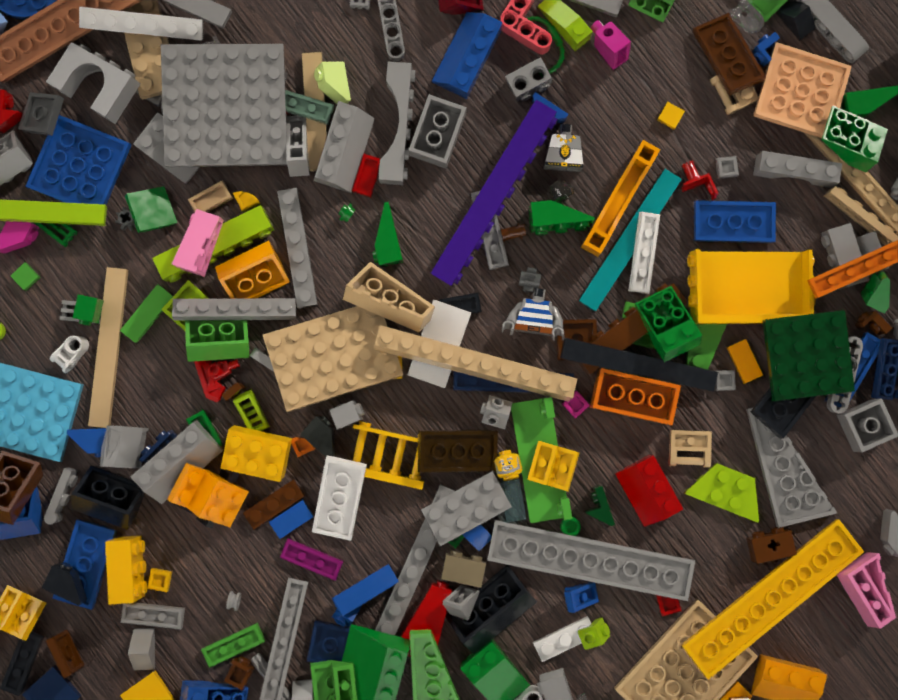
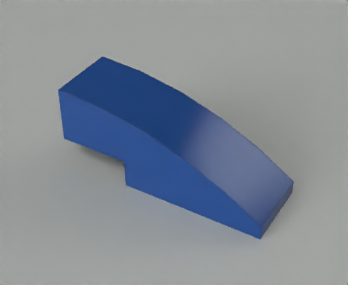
M388 564L331 599L342 617L399 581Z

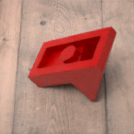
M0 89V133H5L21 121L23 115L19 111L11 110L14 105L13 97L3 89Z

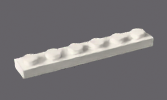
M79 7V28L203 40V19Z

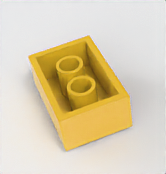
M233 425L228 429L220 469L281 482L285 477L293 438Z
M142 535L117 537L106 541L109 605L134 603L143 598L145 593H147V582L144 581L146 562L143 561L145 542L142 540Z

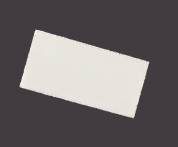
M433 300L434 312L431 321L423 328L421 336L460 347L471 312ZM412 360L407 375L445 388L451 370Z
M329 455L326 456L312 532L351 541L367 464Z

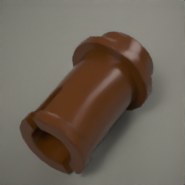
M517 223V226L500 229L503 241L518 237L522 239L523 236H526L524 224Z

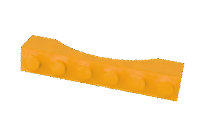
M642 140L581 248L597 257L602 253L624 211L661 149Z

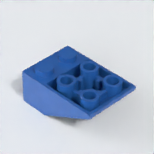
M183 680L180 700H247L248 687L245 686L244 690H240L231 684Z

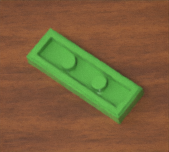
M157 284L120 331L133 342L138 343L163 312L161 309L173 295Z
M257 622L202 648L201 651L208 667L211 668L264 643L266 640Z

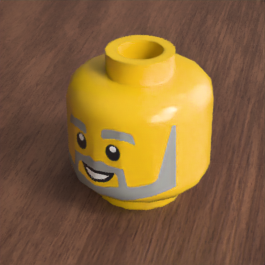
M511 450L499 452L500 456L494 460L497 476L503 478V481L519 478V474L522 472L519 455L511 453Z

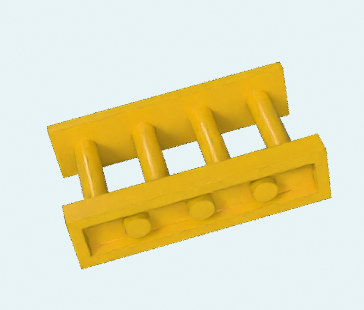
M359 421V425H353L354 429H359L353 461L361 463L367 431L379 434L373 464L370 465V468H366L364 477L423 489L424 480H421L420 472H418V447L412 474L406 477L402 476L400 471L406 441L418 443V438L371 428V423ZM387 436L399 438L393 467L389 473L381 471L382 467H380Z

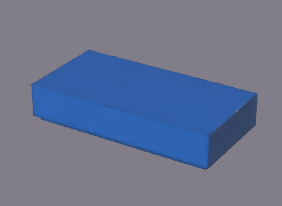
M303 499L269 523L279 539L313 518L314 515Z

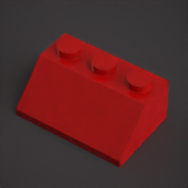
M649 454L614 473L644 527L665 520L683 510L654 455Z

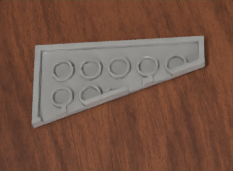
M753 408L746 409L776 527L780 528L837 514V511L832 507L827 499L828 497L817 484L815 477L801 455L795 450L790 438L785 436L783 439H779L750 412Z

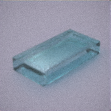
M520 480L499 482L512 506L504 511L506 522L525 520L526 514Z

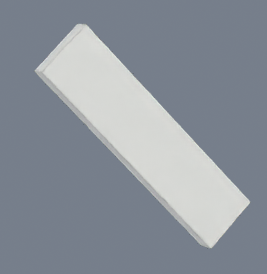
M639 212L628 289L630 292L650 293L660 214Z

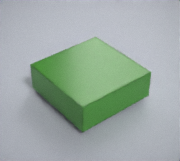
M26 262L11 275L14 281L25 291L41 278Z

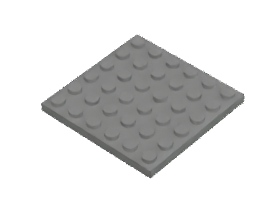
M161 44L165 167L287 165L283 44Z

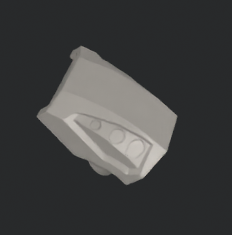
M107 426L101 447L100 466L140 469L142 462L139 459L143 456L141 452L144 450L146 432L149 428Z

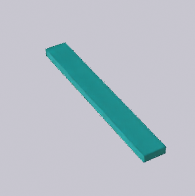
M667 169L663 170L579 299L580 303L594 312L597 311L634 253L639 212L660 214L682 180Z

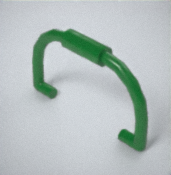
M538 16L528 17L526 19L543 23L548 28L547 30L551 34L556 46L559 47L560 58L557 64L548 69V72L551 74L564 61V42L554 25L552 26L546 19ZM539 73L540 77L544 78V75Z

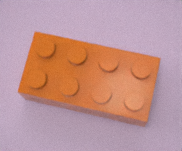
M599 368L597 370L590 408L660 424L673 425L681 385Z

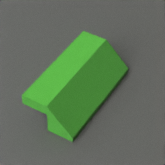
M334 660L310 663L314 700H357L353 663Z

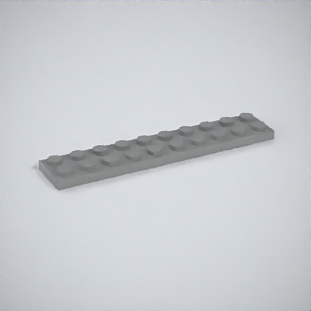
M499 520L494 522L487 561L684 601L689 599L695 560Z

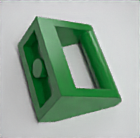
M882 269L872 274L860 294L866 305L885 314L890 302V279Z

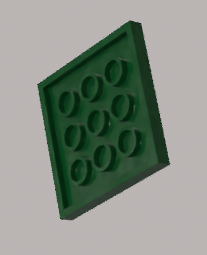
M845 310L763 320L772 401L855 391Z

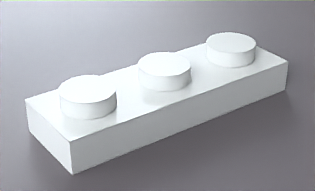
M588 616L534 641L533 644L541 661L544 662L581 644L582 642L577 631L590 626L591 622Z

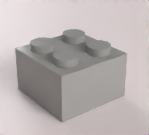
M882 398L871 399L846 410L844 413L837 414V418L853 452H864L898 437V432Z

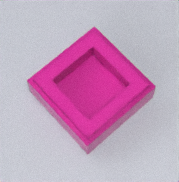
M577 390L570 401L562 403L575 419L590 406Z

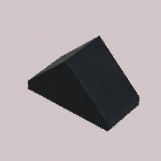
M788 0L776 12L799 41L816 28L809 5L796 0Z

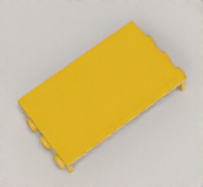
M696 249L689 252L687 257V265L690 267V275L688 276V286L690 287L688 305L691 307V318L695 324H763L765 319L814 314L816 299L807 280L814 277L813 266L815 259L812 250L803 252H704Z

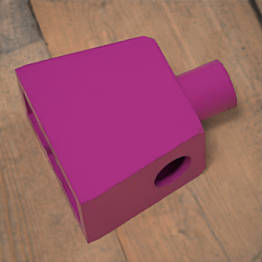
M597 20L591 25L590 29L595 33L594 45L612 70L629 59L631 41L613 22L603 25L600 20Z

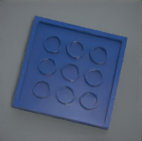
M59 115L53 135H47L25 187L64 203L107 205L132 145L129 142Z

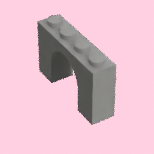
M71 42L46 83L62 94L72 98L86 76L94 72H103V88L90 108L100 116L116 124L140 86V83L134 79L136 75L127 69L124 71L120 70L121 67L111 60L109 63L106 62V58L97 52L94 54L90 53L91 50L85 45L80 44L78 46Z

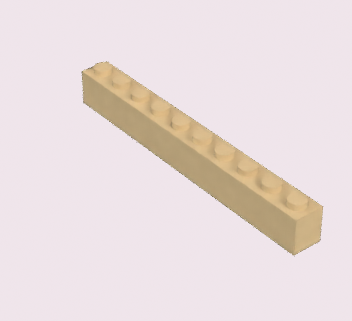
M381 325L374 345V349L564 401H570L573 398L577 378Z

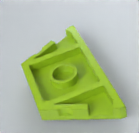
M715 463L690 488L684 491L686 495L754 522H759L755 478Z

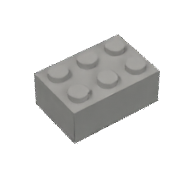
M429 94L408 150L409 156L447 169L466 116L467 107Z

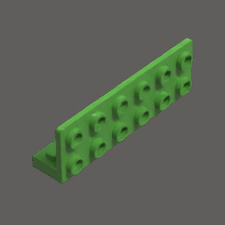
M552 397L512 403L511 412L518 454L522 465L521 473L530 523L560 518L564 520L572 519L570 501L566 496V491L527 480L538 441L558 446L553 419L555 412Z

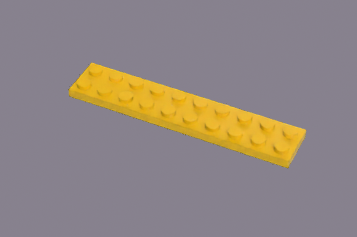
M839 519L831 522L796 551L797 555L788 557L681 644L706 679L709 680L864 553L863 549Z

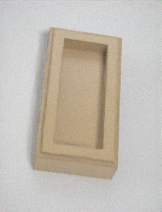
M222 180L189 198L188 201L194 212L198 209L208 213L232 200L233 197Z

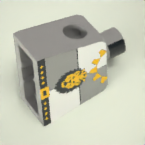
M561 124L560 134H552L543 169L582 171L580 136L571 135L572 125Z

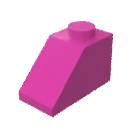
M7 221L0 233V253L5 254L31 245L32 241H35L38 236L39 227L30 222Z

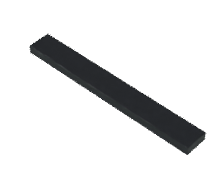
M564 338L560 355L562 359L714 392L718 376L716 371L672 361L664 362L659 358Z

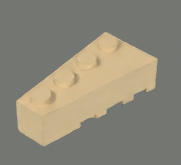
M372 262L367 264L346 285L343 300L417 332H420L431 321L435 308L434 305Z

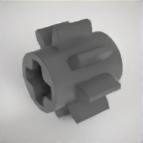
M123 207V211L120 213L116 212L118 220L115 223L122 224L120 229L123 231L128 227L130 231L134 232V227L136 226L131 212L126 207ZM127 217L131 218L130 222L126 221Z
M527 267L526 272L521 271L519 286H523V291L532 293L533 288H539L541 274H536L537 269Z

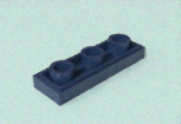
M881 338L872 398L893 400L898 370V340Z

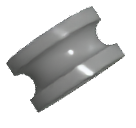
M230 591L226 609L230 610V608H233L234 611L238 610L241 601L240 592L234 594L233 591Z

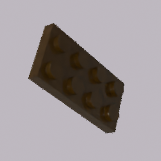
M497 430L418 431V472L496 471L494 460L498 452Z

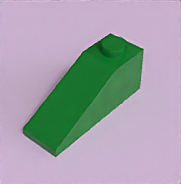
M898 85L847 92L843 96L841 109L864 118L898 94Z
M389 201L384 203L375 241L376 251L372 252L375 264L379 263L380 268L403 263Z

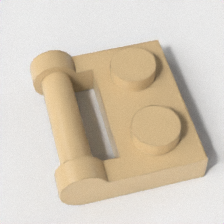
M716 75L710 79L712 86H715L726 108L725 112L727 115L758 101V95L754 87L751 86L732 94L737 103L733 105L718 76Z
M670 430L669 466L703 465L704 468H710L712 432ZM677 451H703V457H677Z

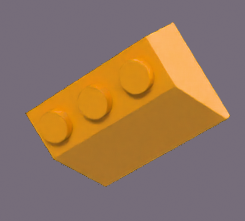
M270 241L215 267L218 279L230 299L259 298L290 282Z
M760 654L751 695L770 700H819L823 695L827 674L817 668Z

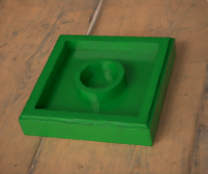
M164 186L125 195L138 233L177 224Z

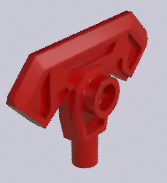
M238 359L231 362L224 360L212 363L213 360L194 361L207 399L216 403L221 400L226 387L218 383V381L231 374L232 369L240 367Z

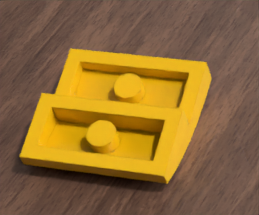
M538 441L527 480L569 492L580 452Z
M7 585L0 597V630L26 641L47 603Z

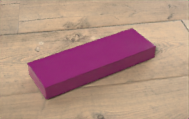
M289 538L280 555L281 559L336 581L344 562Z

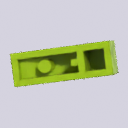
M544 0L537 6L574 51L590 40L593 31L577 13L561 0Z

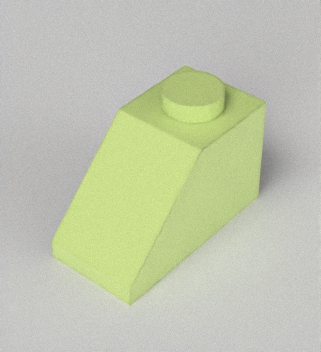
M321 62L314 72L318 88L336 104L338 101L346 104L350 102L351 97L345 63Z

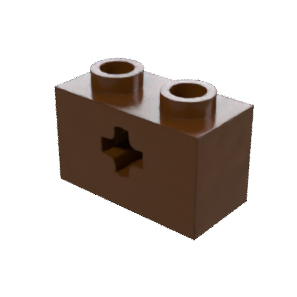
M774 527L771 529L772 532L764 533V531H757L751 533L752 536L746 537L752 562L759 564L797 555L791 530L784 529V527ZM774 541V544H771V548L768 547V544Z

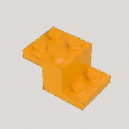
M186 462L167 500L188 508L199 518L231 527L249 491L229 483L217 473Z

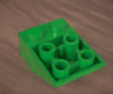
M832 106L821 140L847 165L867 172L879 161L888 129L836 106Z
M552 200L531 202L528 209L530 233H535L537 236L548 234L547 231H555L557 234L566 233L567 229H575L577 232L585 231L594 222L593 216Z
M672 286L635 303L652 343L664 362L701 344L702 333Z

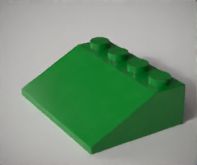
M351 624L342 662H349L354 665L357 700H396L410 647L409 639Z

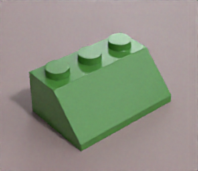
M185 320L188 362L249 358L247 320Z

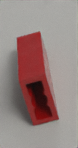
M443 581L432 582L400 637L410 640V630H431L438 646L447 612L443 605V600L452 593V587H449V583ZM409 647V651H408V655H407V656H409V657H411V648H410V647Z

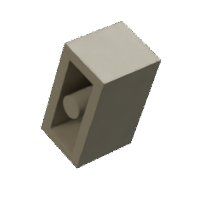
M451 550V553H446L441 579L481 588L486 567V561L482 560L483 557L477 555L465 557L462 556V552Z

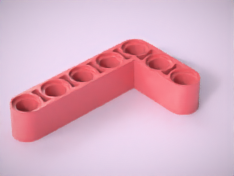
M511 0L501 15L500 21L503 22L502 31L534 52L546 54L551 47V34L525 18L535 0ZM522 3L524 7L517 8L515 4ZM506 19H511L514 21V23L508 25L504 21ZM527 29L530 31V34L523 35L521 31ZM545 40L547 45L541 46L537 41Z

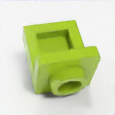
M602 617L595 619L590 626L577 631L585 650L603 645L610 637L609 627Z

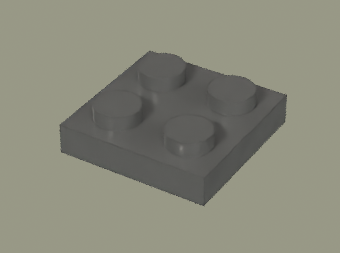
M30 92L18 129L26 133L52 136L64 98L59 95Z

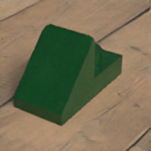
M597 485L592 487L594 491L591 493L594 504H598V507L583 512L610 526H614L615 523L603 486Z

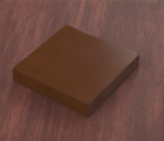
M597 319L563 320L564 338L590 343L593 340L592 336L597 333ZM557 335V360H567L560 358L564 340H562V336Z
M67 629L46 640L63 678L70 676L85 665Z

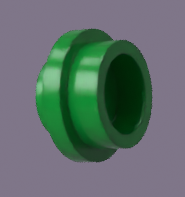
M351 203L348 206L344 204L338 212L340 221L344 220L347 222L353 215L355 209Z

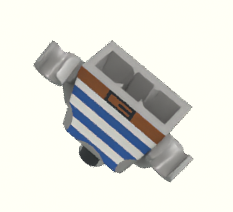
M534 288L533 298H524L523 302L517 303L509 313L507 320L502 325V333L505 329H510V335H513L515 326L516 332L552 336L553 341H555V336L560 335L562 340H564L563 319L558 308L552 306V302L544 301L546 290Z

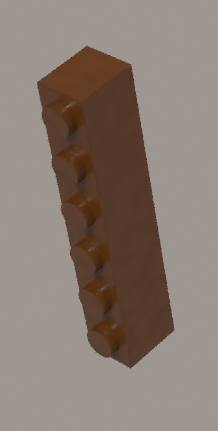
M664 283L656 289L659 292L672 286L683 305L688 303L674 283L668 285ZM633 306L624 312L625 317L620 321L617 318L609 323V329L605 332L600 330L592 336L593 340L590 343L624 350L646 334L647 329L637 308L635 309ZM578 362L586 374H592L600 368L599 366Z

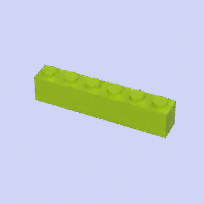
M261 205L222 224L209 265L216 262L218 257L231 255L235 252L234 249L240 246L242 248L247 247L253 243L252 240L259 237L263 239L271 234L274 228L265 209ZM180 245L152 258L164 281H170V283L181 279V275L187 273V271L172 265Z

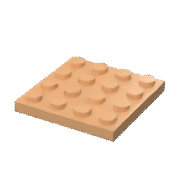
M776 42L773 45L770 56L772 60L768 63L765 73L766 79L763 81L753 117L822 138L831 107H841L852 66Z

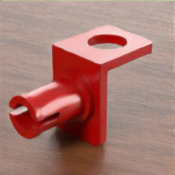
M689 161V165L686 162L681 166L688 179L683 184V192L705 184L711 199L715 200L717 198L718 190L709 173L702 176L699 175L693 161Z

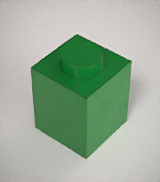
M78 294L72 318L78 319V324L91 326V323L99 324L104 300Z

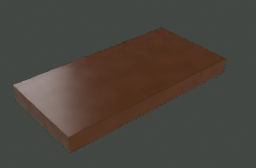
M729 13L693 28L694 36L729 96L766 79L763 70Z

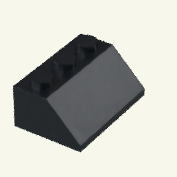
M91 465L71 494V509L128 530L137 516L145 492L133 480Z

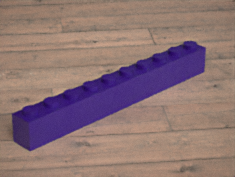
M537 99L535 100L433 268L432 275L450 286H453L454 283L458 285L463 277L461 271L464 266L468 268L474 258L471 256L475 249L479 250L484 242L481 239L485 232L489 233L495 224L492 222L495 215L500 216L505 207L503 205L506 197L511 198L516 189L513 187L517 180L520 182L526 173L523 170L527 163H532L536 156V153H534L537 146L541 147L547 138L545 135L548 128L552 130L558 120L555 118L557 111Z

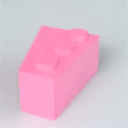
M196 209L195 214L191 215L189 227L172 265L181 270L205 277L224 220L219 216Z
M866 552L839 572L837 577L866 625L881 629L894 620L896 616L890 592H887L885 573L881 570L880 554Z

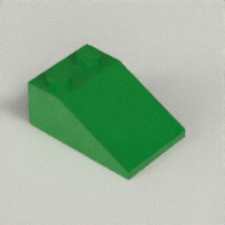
M493 639L475 654H470L460 663V669L487 700H513L530 686L528 681Z

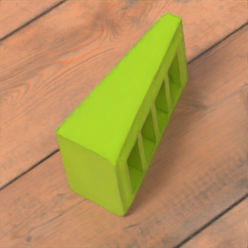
M252 389L234 397L233 403L247 428L262 431L270 427ZM248 398L250 399L249 402L242 405V401ZM252 405L254 406L253 409L247 412L245 411L246 408ZM255 413L258 414V416L249 420V416ZM259 420L262 421V423H260V424H258V425H256V426H254V427L252 426L253 423H255V422H257V421H259Z

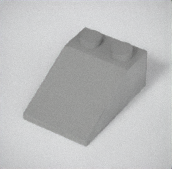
M158 112L133 143L139 150L186 185L200 168L165 167L163 116Z

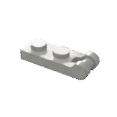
M64 468L44 516V521L47 524L62 521L63 514L61 511L69 502L70 495L68 494L71 487H74L78 480V476H76L78 470Z

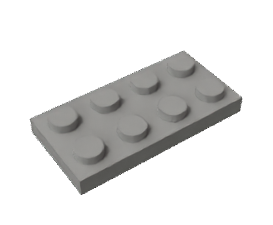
M492 471L421 509L439 546H442L510 509L512 506Z

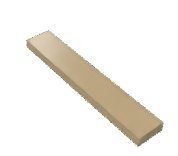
M322 52L302 53L304 96L325 102V93L318 88V83L314 77L315 68L323 62ZM306 118L310 171H317L327 139V125Z

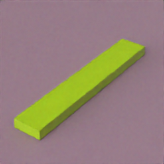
M0 199V221L105 226L107 206L105 204Z

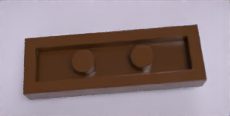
M293 479L243 512L254 530L303 498L305 494L296 480Z

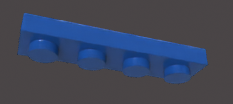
M865 332L861 338L863 349L854 382L855 391L852 392L850 400L879 352L880 339L869 332ZM834 401L835 406H842L838 401Z

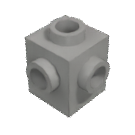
M489 395L487 403L483 402L480 414H483L481 423L505 429L512 402Z

